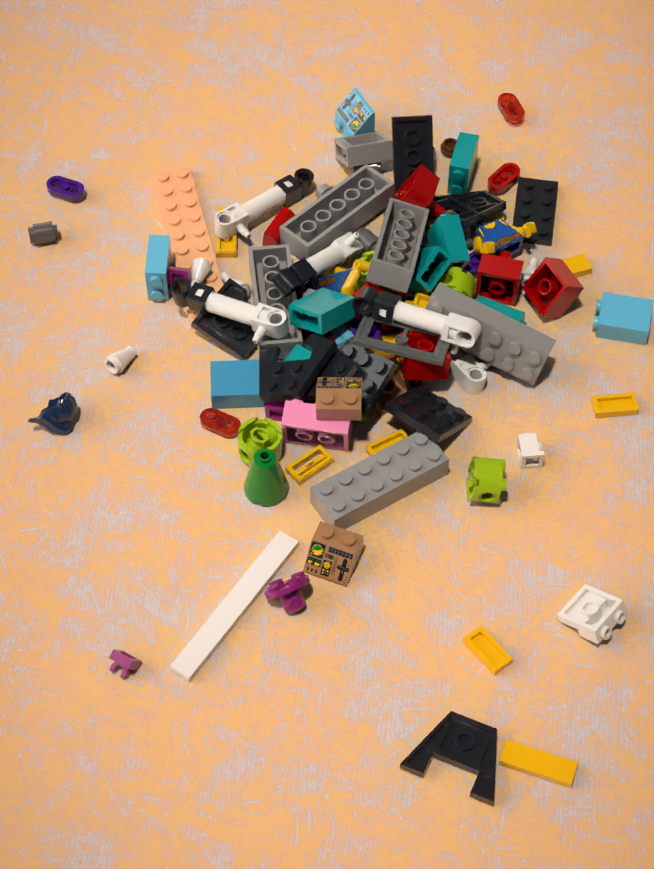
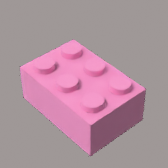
M297 399L292 401L285 400L281 421L283 442L315 447L320 444L323 448L349 451L353 420H317L316 403H304Z

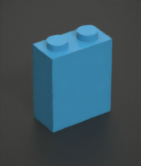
M259 360L210 361L212 409L264 407V402L259 397Z

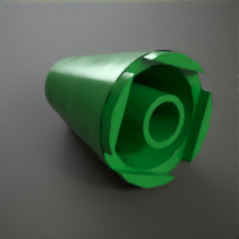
M260 449L254 454L244 482L245 496L251 503L261 504L262 507L276 506L285 499L289 483L276 454L270 449Z

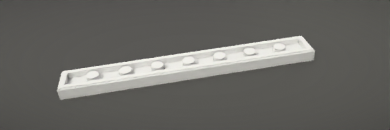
M282 531L276 534L170 665L171 671L189 682L193 679L299 546V541Z

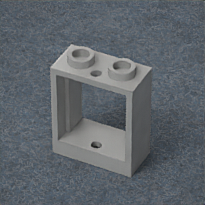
M379 131L334 138L336 158L347 167L393 160L392 140Z

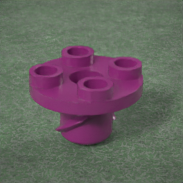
M300 571L291 575V579L284 582L282 579H278L269 583L270 587L265 589L264 594L266 599L279 597L285 612H297L306 604L300 588L308 584L310 579L308 575H305L304 571Z

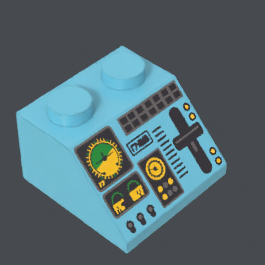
M355 88L336 109L334 124L338 130L340 129L344 137L374 132L375 112L358 89Z

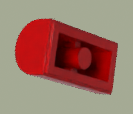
M284 206L280 209L264 232L263 246L279 245L281 242L279 227L295 216L290 209Z

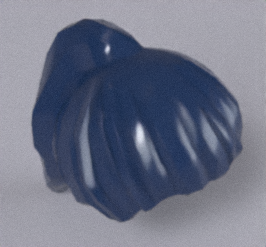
M65 392L60 397L49 400L48 407L41 410L38 417L28 419V422L40 424L52 433L65 435L73 427V417L77 409L76 400L70 393Z

